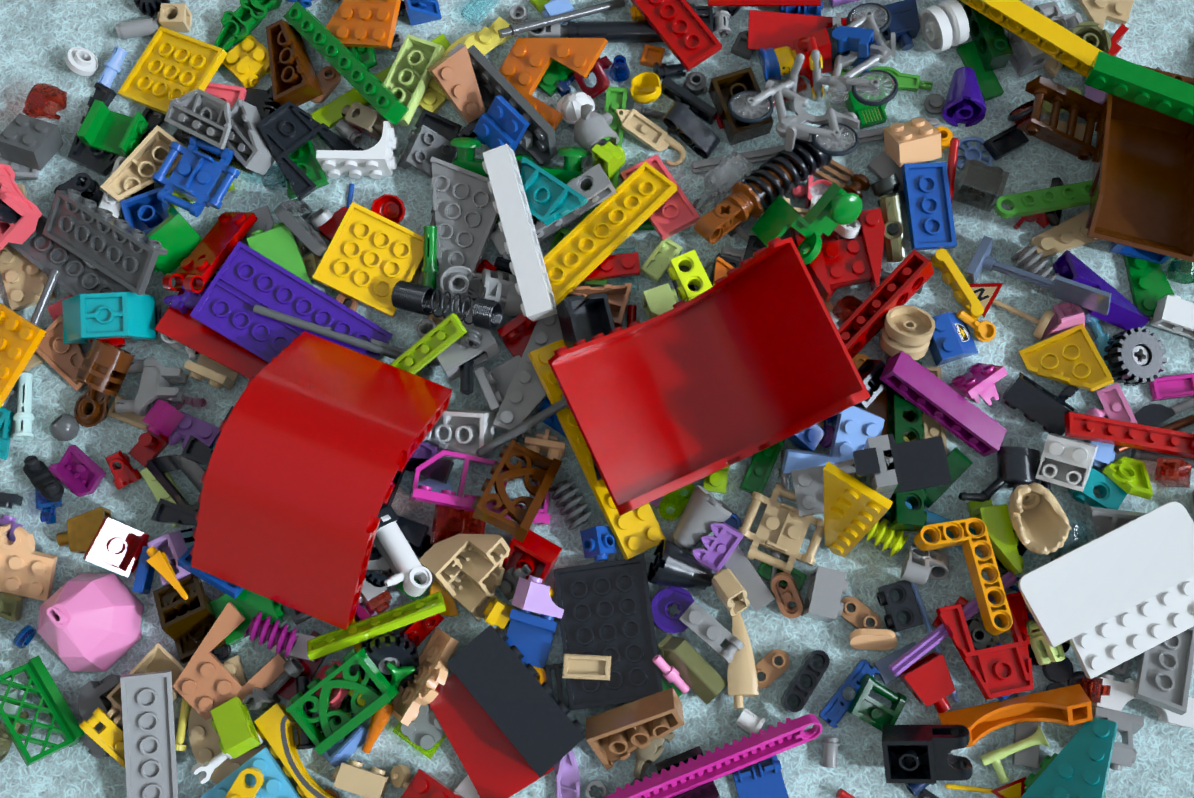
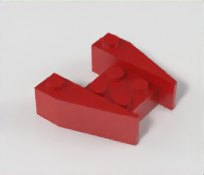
M880 208L861 212L857 218L861 226L859 235L856 238L822 243L818 256L806 265L816 288L825 302L830 300L831 289L870 282L873 293L879 286L885 225ZM792 227L791 237L796 247H798L806 237Z

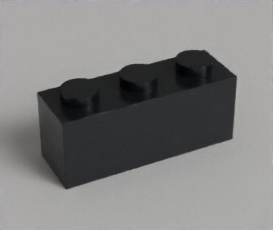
M1019 372L1003 393L1004 403L1014 410L1018 408L1024 412L1023 415L1031 422L1037 421L1042 424L1043 429L1049 434L1054 433L1062 436L1065 432L1064 415L1068 412L1078 413L1077 409L1021 372Z

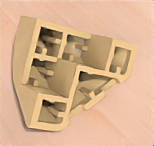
M457 534L435 543L424 553L419 561L423 567H426L431 572L434 580L480 622L484 618L485 614H483V611L489 601L493 602L497 598L495 596L496 587L501 585L505 571L502 565L504 558L509 556L510 547L503 537L498 534Z

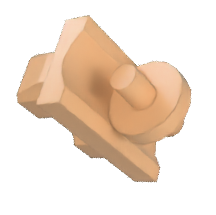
M546 428L545 434L536 433V438L525 436L524 445L526 448L539 454L548 455L547 458L551 460L555 458L561 461V458L565 457L566 443L558 442L559 436L551 435V428Z

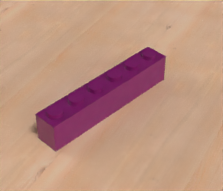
M903 351L888 359L879 378L881 381L983 457L999 451L1007 430L996 420H993L980 408L973 405L963 395L957 393Z

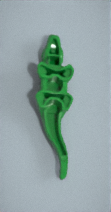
M240 0L241 6L235 12H224L221 19L223 27L214 46L220 47L227 52L232 45L247 38L249 33L266 17L267 12L278 9L281 6L282 0Z

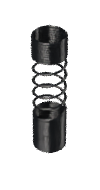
M399 281L395 284L391 295L393 307L423 315L433 314L436 318L442 316L444 319L447 318L444 314L451 303V293L449 291L443 294L441 300L442 315L437 316L434 312L437 310L441 300V291L439 289L434 291L432 287L406 281ZM439 291V300L436 308L433 310L436 300L435 292ZM446 293H449L448 306L443 313V300ZM457 293L453 297L451 304V314L453 313V304L457 295H459V305L455 314H457L460 309L461 295L459 293ZM469 295L464 298L461 309V322L464 321L467 325L473 323L475 327L495 330L499 326L503 314L500 302L477 298L472 308V322L468 323L465 321V318L470 312L472 301ZM469 297V308L464 317V304L466 299Z

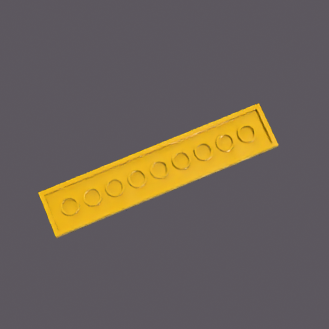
M564 339L543 346L528 354L551 405L560 401L563 393L547 360L555 355L554 351L565 346ZM566 407L557 412V418L624 559L628 560L658 545L662 539L666 540L649 503L621 516L619 515L604 481H597L591 453L571 410Z

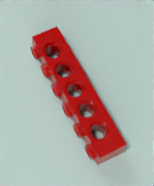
M913 250L839 327L838 332L852 359L884 326V320L888 311L895 306L904 305L934 274L931 261L916 250Z

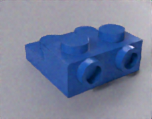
M499 95L495 96L488 112L480 116L473 132L477 135L476 139L480 140L481 144L487 145L490 149L508 144L515 152L530 123L508 101Z

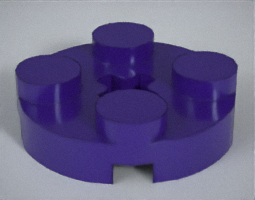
M668 587L658 592L651 603L656 626L660 630L671 634L681 633L688 629L679 618L694 602L692 595L681 587ZM677 604L680 614H675L672 617L669 615L670 611L667 610V607Z

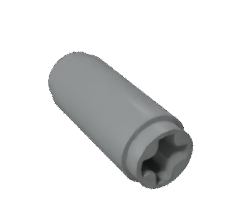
M154 17L116 24V31L120 39L155 35L161 24Z

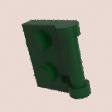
M865 674L860 681L861 686L847 712L882 731L883 725H895L907 698L900 692L895 693L878 683L873 676ZM873 690L892 701L891 707L888 708L868 696L870 691Z

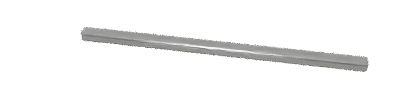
M938 118L926 119L934 128L940 127ZM885 127L856 132L859 137V144L884 140L883 128ZM849 133L845 144L839 148L853 146L854 137L851 133ZM784 145L693 161L691 164L694 174L768 161L779 151L784 150Z

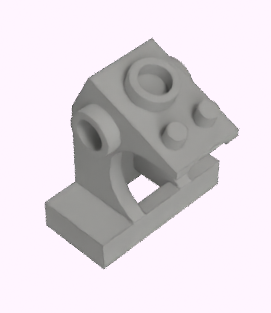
M1095 706L1092 709V716L1117 722V731L1122 736V743L1114 742L1109 768L1122 771V766L1131 767L1137 755L1136 749L1133 748V734L1137 733L1144 726V717Z

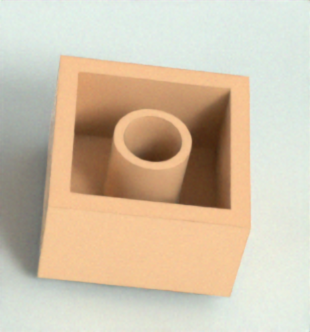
M914 118L909 122L893 123L891 126L883 128L884 151L900 168L904 164L922 163L942 158L941 133L925 118Z

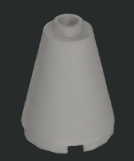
M697 485L673 532V537L675 538L673 542L683 550L686 547L691 549L702 540V536H707L712 532L711 523L725 522L731 517L733 511L721 500L716 499L711 492Z

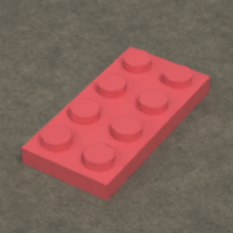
M656 154L620 172V178L624 182L646 161L677 185V191L648 218L661 239L665 240L695 224L700 215Z

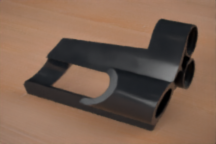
M177 454L148 460L147 469L176 504L198 512L200 502L198 501L196 504L190 505L164 473L182 470L201 493L203 488L201 478L205 470L198 463Z

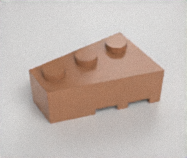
M458 44L429 66L427 70L460 118L469 124L485 112V107L467 46Z
M632 283L614 286L607 284L599 287L577 286L566 297L581 295L586 297L591 294L607 293L615 328L622 327L632 292Z

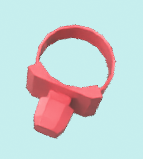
M810 175L806 186L800 184L798 187L792 188V196L801 199L805 197V207L808 208L811 198H813L810 188L816 184H825L830 187L832 185L830 181L821 179L813 182L814 177Z

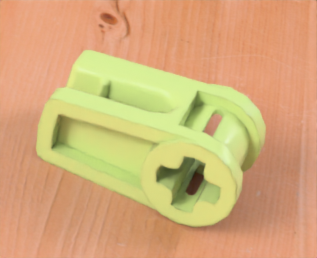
M1036 621L1026 622L1027 635L1030 636V645L1039 665H1046L1065 659L1062 644L1056 647L1049 646Z

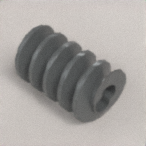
M564 480L548 490L549 492L555 491L551 495L553 500L559 499L555 504L556 507H563L560 515H568L564 519L565 523H572L568 530H573L583 525L592 514V511L584 512V509L588 506L587 503H579L584 496L575 495L580 490L579 487L571 488L575 480Z

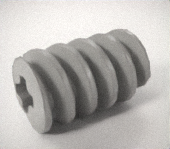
M1028 244L1010 258L1012 261L1019 259L1015 266L1017 268L1024 266L1022 270L1043 276L1052 281H1055L1057 275L1059 276L1058 273L1050 274L1054 268L1053 266L1045 268L1048 259L1039 260L1043 255L1042 252L1034 253L1037 245L1029 247ZM1032 284V288L1040 287L1035 284ZM1040 287L1039 290L1037 291V293L1040 292V291H1042V290L1045 289V288Z

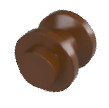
M853 174L850 178L852 184L845 185L843 190L847 193L857 194L862 199V190L868 191L870 188L869 179L863 174Z

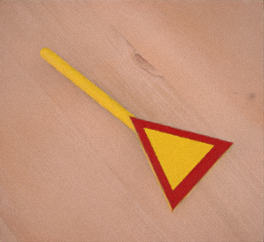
M1026 776L995 789L945 784V788L995 794L999 798H1021L1025 793L1024 787L1026 785H1024Z

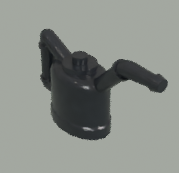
M1000 447L999 451H997V479L980 493H959V500L985 502L989 501L991 496L1003 485L1007 486L1008 490H1014L1019 485L1039 483V479H1036V474L1040 464V451L1024 447ZM1041 480V485L1052 493L1051 483Z

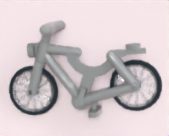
M802 53L796 56L790 71L789 80L780 84L768 80L763 92H739L732 96L728 102V111L732 117L744 123H758L771 116L774 108L772 102L775 99L779 120L776 124V132L780 137L785 138L784 149L791 152L794 149L795 139L813 142L817 150L829 156L848 155L859 144V137L854 129L859 128L860 120H858L855 113L847 112L842 114L834 111L833 108H828L823 116H815L803 109V107L808 105V100L796 92L798 75L805 59ZM783 97L789 99V108L797 116L792 115L787 118ZM808 122L811 124H817L821 126L814 127L810 125H805L804 123Z

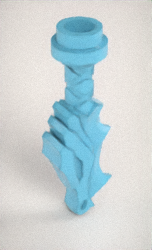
M1088 313L1085 315V325L1091 326L1096 337L1094 342L1097 343V350L1104 360L1103 356L1108 354V352L1104 351V348L1109 346L1107 341L1112 337H1109L1107 333L1104 334L1099 324V318Z

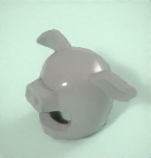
M584 104L581 106V117L574 126V141L581 148L586 149L589 156H592L591 149L596 144L603 146L610 141L615 145L619 143L620 139L617 133L609 127L613 119L610 113L605 112L601 115L592 111L593 105Z

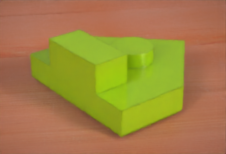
M1123 456L1115 463L1107 465L1102 471L1127 494L1145 499H1150L1153 496L1144 461Z

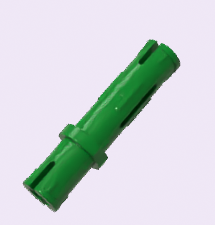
M424 226L423 267L421 268L423 285L432 287L435 291L436 273H439V268H437V227Z

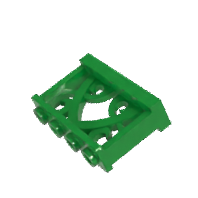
M364 648L358 652L354 649L342 658L345 661L340 666L336 663L324 672L327 675L324 679L320 680L317 677L307 685L309 690L305 694L301 691L289 700L291 705L285 709L316 746L314 749L319 755H322L399 693L394 685L391 686L366 654ZM357 664L364 669L365 678L362 682L357 681L360 677L359 670L356 675L350 673L352 665ZM342 671L343 678H333ZM370 678L379 688L382 694L379 693L373 687L367 685ZM322 687L320 697L313 694ZM332 688H345L355 691L351 698V708L355 714L354 716L340 709L329 711V697ZM360 693L363 694L360 699L365 700V705H359L357 702V697ZM307 701L313 702L314 708H309L308 710L313 713L319 711V716H308L303 710L304 703ZM330 716H339L341 724L335 723V718L330 720ZM320 721L325 737L314 723Z

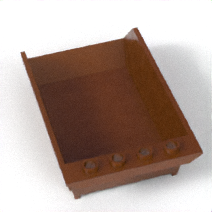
M1143 66L1194 85V78ZM1106 93L1095 126L1097 135L1095 151L1092 157L1094 167L1092 185L1089 190L1091 199L1089 217L1086 222L1087 235L1194 262V125Z

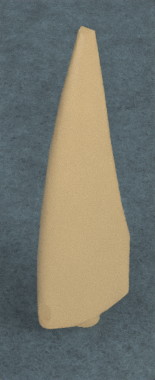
M739 613L736 616H732V634L745 646L740 651H736L733 655L734 659L729 663L727 670L728 695L734 698V709L744 708L743 698L759 696L754 655L743 618Z

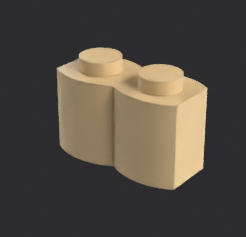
M727 568L717 571L712 579L715 594L730 615L736 616L749 607L750 602L747 598V591L731 569Z

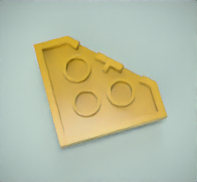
M1083 323L1018 351L1028 373L1090 392L1114 383L1111 373Z

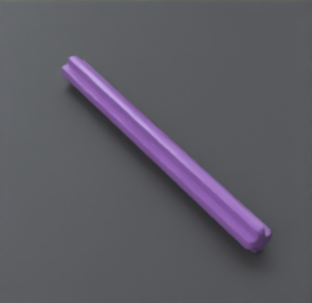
M1011 571L1001 576L1004 591L1017 582V577ZM988 594V600L990 602L993 601L994 597ZM976 597L962 607L966 621L980 611ZM943 623L888 666L890 672L894 676L900 675L948 637L949 634Z

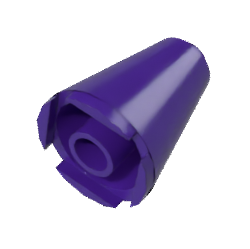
M961 67L953 74L942 113L946 123L958 127V123L965 124V127H970L978 124L985 118L987 108L975 71L969 67Z

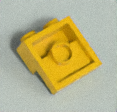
M251 34L231 49L222 62L224 67L245 88L256 86L262 77L271 73L268 49L262 43L260 44Z

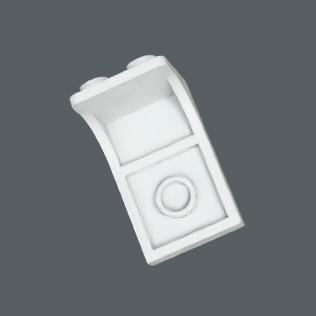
M384 121L382 137L372 148L363 151L317 150L316 159L325 175L330 178H339L340 176H349L354 179L361 178V176H370L373 179H381L382 176L392 177L393 169L397 168L394 150H398V138L395 137L394 128H391L389 121Z

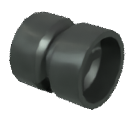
M896 173L870 185L874 196L881 197L889 194H899L900 205L906 202L904 190L899 189L901 183Z

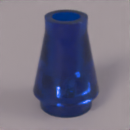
M622 55L615 56L609 71L610 77L616 82H623L630 76L626 58Z

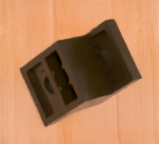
M192 573L178 579L188 595L187 600H184L170 583L153 591L161 628L175 641L179 660L183 664L190 661L217 620L210 604L212 600L205 594L201 579ZM223 639L214 649L226 644L225 639Z

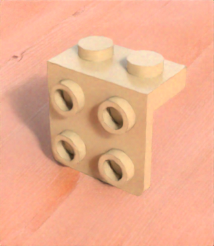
M200 354L196 363L187 360L183 367L190 372L188 376L198 381L202 379L209 381L208 384L219 390L223 387L231 391L239 376V373Z

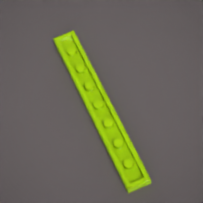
M444 34L430 41L442 45L445 51L451 45ZM392 65L375 75L382 83H384ZM353 88L310 115H312L314 120L320 124L324 123L331 129L340 120H345V117L342 116V109L345 105L352 106L355 101L365 106L370 105V103Z

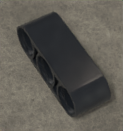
M675 101L662 118L664 124L704 159H707L720 143L719 137L681 102Z
M815 650L806 656L782 695L781 705L786 711L798 712L804 708L829 666L830 659L827 653L822 650ZM814 655H819L823 660L820 668L812 664V657ZM803 674L807 675L811 680L808 688L800 685L799 679ZM792 694L798 698V706L796 708H790L787 704V698Z

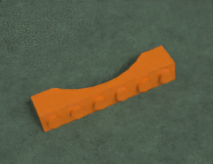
M1080 684L938 714L939 725H963L969 730L970 740L966 747L974 746L988 733L1011 724L1052 722L1070 726L1093 721L1091 700Z

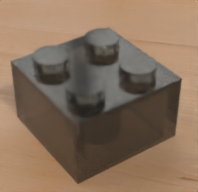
M967 159L955 177L952 200L990 212L998 198L1003 195L1009 172L1003 171L1000 167L982 164L978 160Z

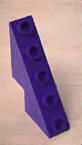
M1066 250L1052 265L1055 274L1058 273L1061 277L1112 293L1108 315L1088 309L1090 315L1123 330L1144 327L1151 320L1070 251Z

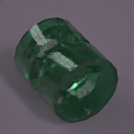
M1174 257L1170 258L1171 262L1168 264L1166 278L1180 284L1194 283V262Z

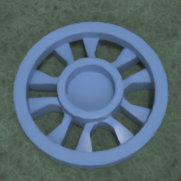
M966 137L959 141L958 149L962 150L964 154L957 155V158L963 157V160L958 161L957 159L956 167L963 174L979 175L985 172L992 164L993 158L990 154L989 157L982 156V153L987 152L985 147L982 150L979 149L985 140L978 137ZM970 141L977 142L976 147H971ZM966 163L967 167L964 168L961 164ZM976 165H980L982 169L977 170Z

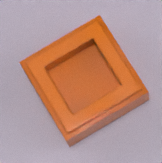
M645 44L640 65L653 68L654 63L658 62L659 66H661L665 48Z

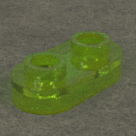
M693 483L671 492L663 498L659 504V513L664 520L675 521L682 515L695 488ZM682 490L689 492L687 496H682L680 493ZM673 507L675 511L669 514L666 512L667 508Z

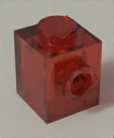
M1157 458L1155 480L1165 487L1190 488L1192 465L1181 458Z

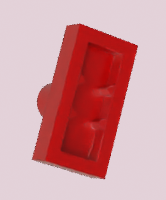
M147 431L139 436V442L128 454L146 468L147 461L157 458L169 444V437L161 434L156 436Z

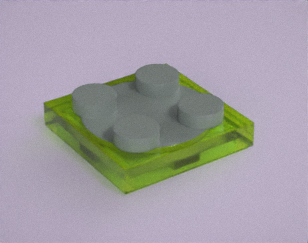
M427 704L419 707L417 717L410 722L409 726L399 721L393 732L426 757L432 759L447 736L433 710L430 709V705Z

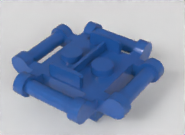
M194 135L190 137L187 148L172 141L166 158L158 171L154 172L151 177L152 180L164 186L158 192L157 199L163 203L169 202L187 210L190 215L195 217L200 216L205 206L208 208L211 206L219 210L223 204L221 201L233 180L237 179L240 174L239 170L228 166L234 156V151L228 148L220 149ZM199 148H202L208 152L220 156L221 159L219 162L215 161L212 157L205 155L197 150ZM177 155H182L170 178H166L165 176ZM174 192L176 194H179L185 198L194 201L195 203L192 204L188 201L172 195V193Z

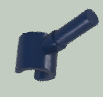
M574 73L566 81L561 80L558 83L559 89H557V92L561 97L571 92L569 85L575 80Z

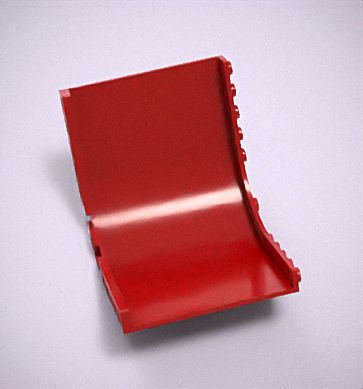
M780 237L772 239L767 243V248L764 247L755 251L753 258L750 257L740 262L741 267L728 271L726 273L727 277L724 276L713 282V287L687 302L685 300L677 302L673 305L674 309L642 323L639 320L627 325L626 329L617 327L606 336L604 333H600L592 337L589 342H586L585 339L580 340L569 349L567 346L560 347L554 351L555 355L547 360L620 516L709 476L728 465L730 466L870 398L869 392L792 237L783 240Z
M305 331L298 337H295L288 347H284L277 357L274 356L266 367L261 368L255 378L251 377L245 391L238 399L228 419H224L220 425L219 432L221 433L214 447L208 468L201 478L203 488L198 497L200 507L195 517L197 527L193 533L195 541L190 552V556H192L191 567L346 630L356 615L373 542L381 520L378 514L382 504L387 505L395 487L393 479L397 471L402 473L413 453L448 408L452 389Z

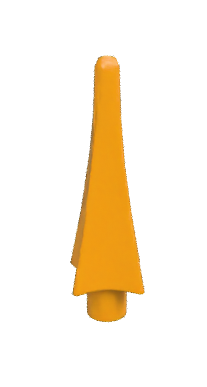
M154 546L147 549L146 553L150 558L146 561L173 586L184 600H187L188 595L177 579L165 552L157 551Z

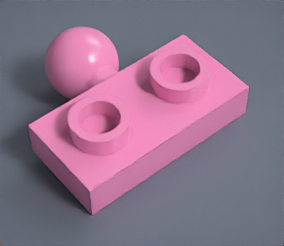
M1119 383L1096 391L1103 409L1091 408L1086 412V415L1102 418L1108 417V419L1138 424Z

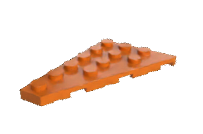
M343 0L326 25V28L346 47L391 49L401 0Z

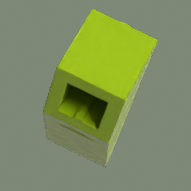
M1007 504L981 507L973 511L974 518H979L985 523L993 552L1007 571H1011L1015 576L1023 573L1024 562L1022 556L1018 553V537L1013 532Z

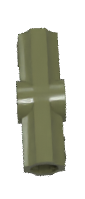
M899 194L884 195L879 197L885 225L884 240L887 262H900L906 258ZM895 223L899 226V230L896 233H890L887 231V226Z

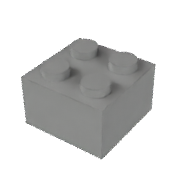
M821 566L813 569L810 574L802 616L825 622H832L837 619V616L841 617L844 603L840 602L842 593H846L848 587V580L845 579L846 573Z

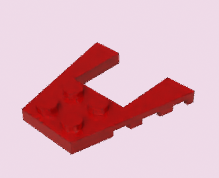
M1021 592L1006 595L1013 620L1010 630L1014 643L975 651L961 604L936 609L937 615L985 700L1034 689L1032 661L1029 658L1028 651L1030 636L1027 635L1026 626L1028 611L1025 609V601Z

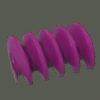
M260 611L249 624L244 638L249 633L250 641L252 642L259 637L258 644L260 646L268 641L267 649L270 650L276 645V653L278 654L285 649L284 656L287 658L299 637L296 636L297 628L294 627L288 632L287 623L279 628L280 620L277 619L271 624L270 615L262 620V612Z

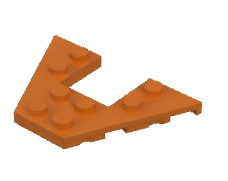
M517 38L498 71L556 130L564 115L533 97V92L552 60L587 78L608 41L605 38Z

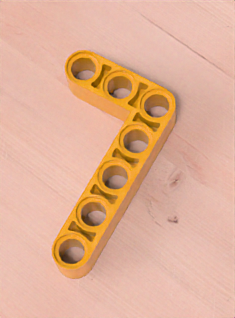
M968 518L924 526L914 537L916 547L922 551L962 545L985 630L992 635H999L1009 630L1013 624L1012 615L985 523L979 518ZM968 526L975 529L976 535L970 533ZM946 530L953 533L954 539L947 536ZM923 534H928L932 542H927ZM975 549L981 551L983 556L982 558L976 555ZM981 571L988 575L989 581L982 578ZM988 594L994 597L995 604L988 600ZM995 617L1001 621V628L995 624Z

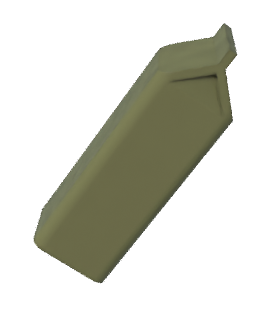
M669 633L657 645L661 650L662 658L669 666L676 668L680 673L679 676L706 705L728 684L684 638L676 637Z

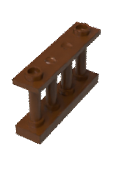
M1041 75L1028 82L1025 91L1035 96L1031 118L1019 124L1017 129L1029 136H1034L1078 157L1080 160H1090L1095 151V147L1091 146L1095 123L1100 115L1102 105ZM1043 100L1052 105L1048 125L1039 121ZM1061 108L1069 113L1066 133L1057 129ZM1078 116L1087 121L1083 141L1074 137Z

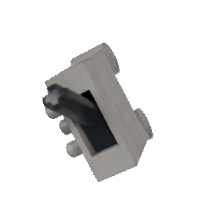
M461 297V305L457 313L460 320H462L461 309L465 297ZM469 297L465 301L463 311L469 308ZM459 299L455 302L454 307L456 311L458 309ZM472 299L470 312L465 318V321L468 323L472 322V308L474 304ZM423 319L416 325V331L420 339L426 335L425 333L436 327L431 319ZM462 321L461 323L465 329H473L483 335L480 347L477 349L468 348L461 344V338H459L439 354L436 360L450 382L460 377V393L470 395L473 393L474 368L499 354L500 350L488 329L475 327L473 323L467 325Z

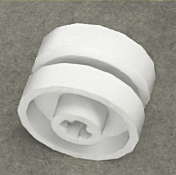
M946 0L939 3L938 6L933 5L921 11L919 21L921 33L932 52L937 54L950 49L951 46L954 47L967 42L970 32L969 21L965 10L957 0Z

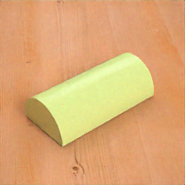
M407 34L383 83L409 108L407 113L397 123L402 126H409L432 79L427 68L439 60L445 52L442 45Z

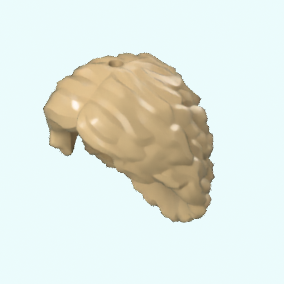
M1034 482L1029 485H1019L1011 492L1008 510L1009 519L1022 544L1032 553L1036 552L1037 554L1048 555L1050 552H1056L1058 548H1062L1068 538L1071 526L1059 501H1057L1050 490Z

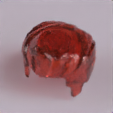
M38 83L29 91L22 112L33 118L40 119L44 117L59 120L61 116L57 115L56 112L67 107V92L51 84Z

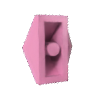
M1069 302L1053 305L1055 313L1041 341L1082 323L1085 326V315L1081 307Z

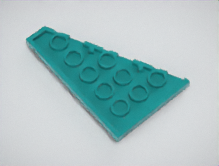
M1093 717V721L1086 722L1021 798H1104L1118 727L1117 722Z

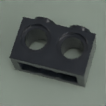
M867 359L859 367L858 372L869 392L870 398L854 405L855 407L867 408L887 386V384L879 379L885 367L882 360Z
M902 580L878 588L879 592L876 593L879 605L884 606L886 612L884 621L888 629L898 632L924 624L909 581ZM891 589L899 593V600L897 602L890 598L889 593ZM899 612H903L906 615L907 621L905 624H901L897 620Z

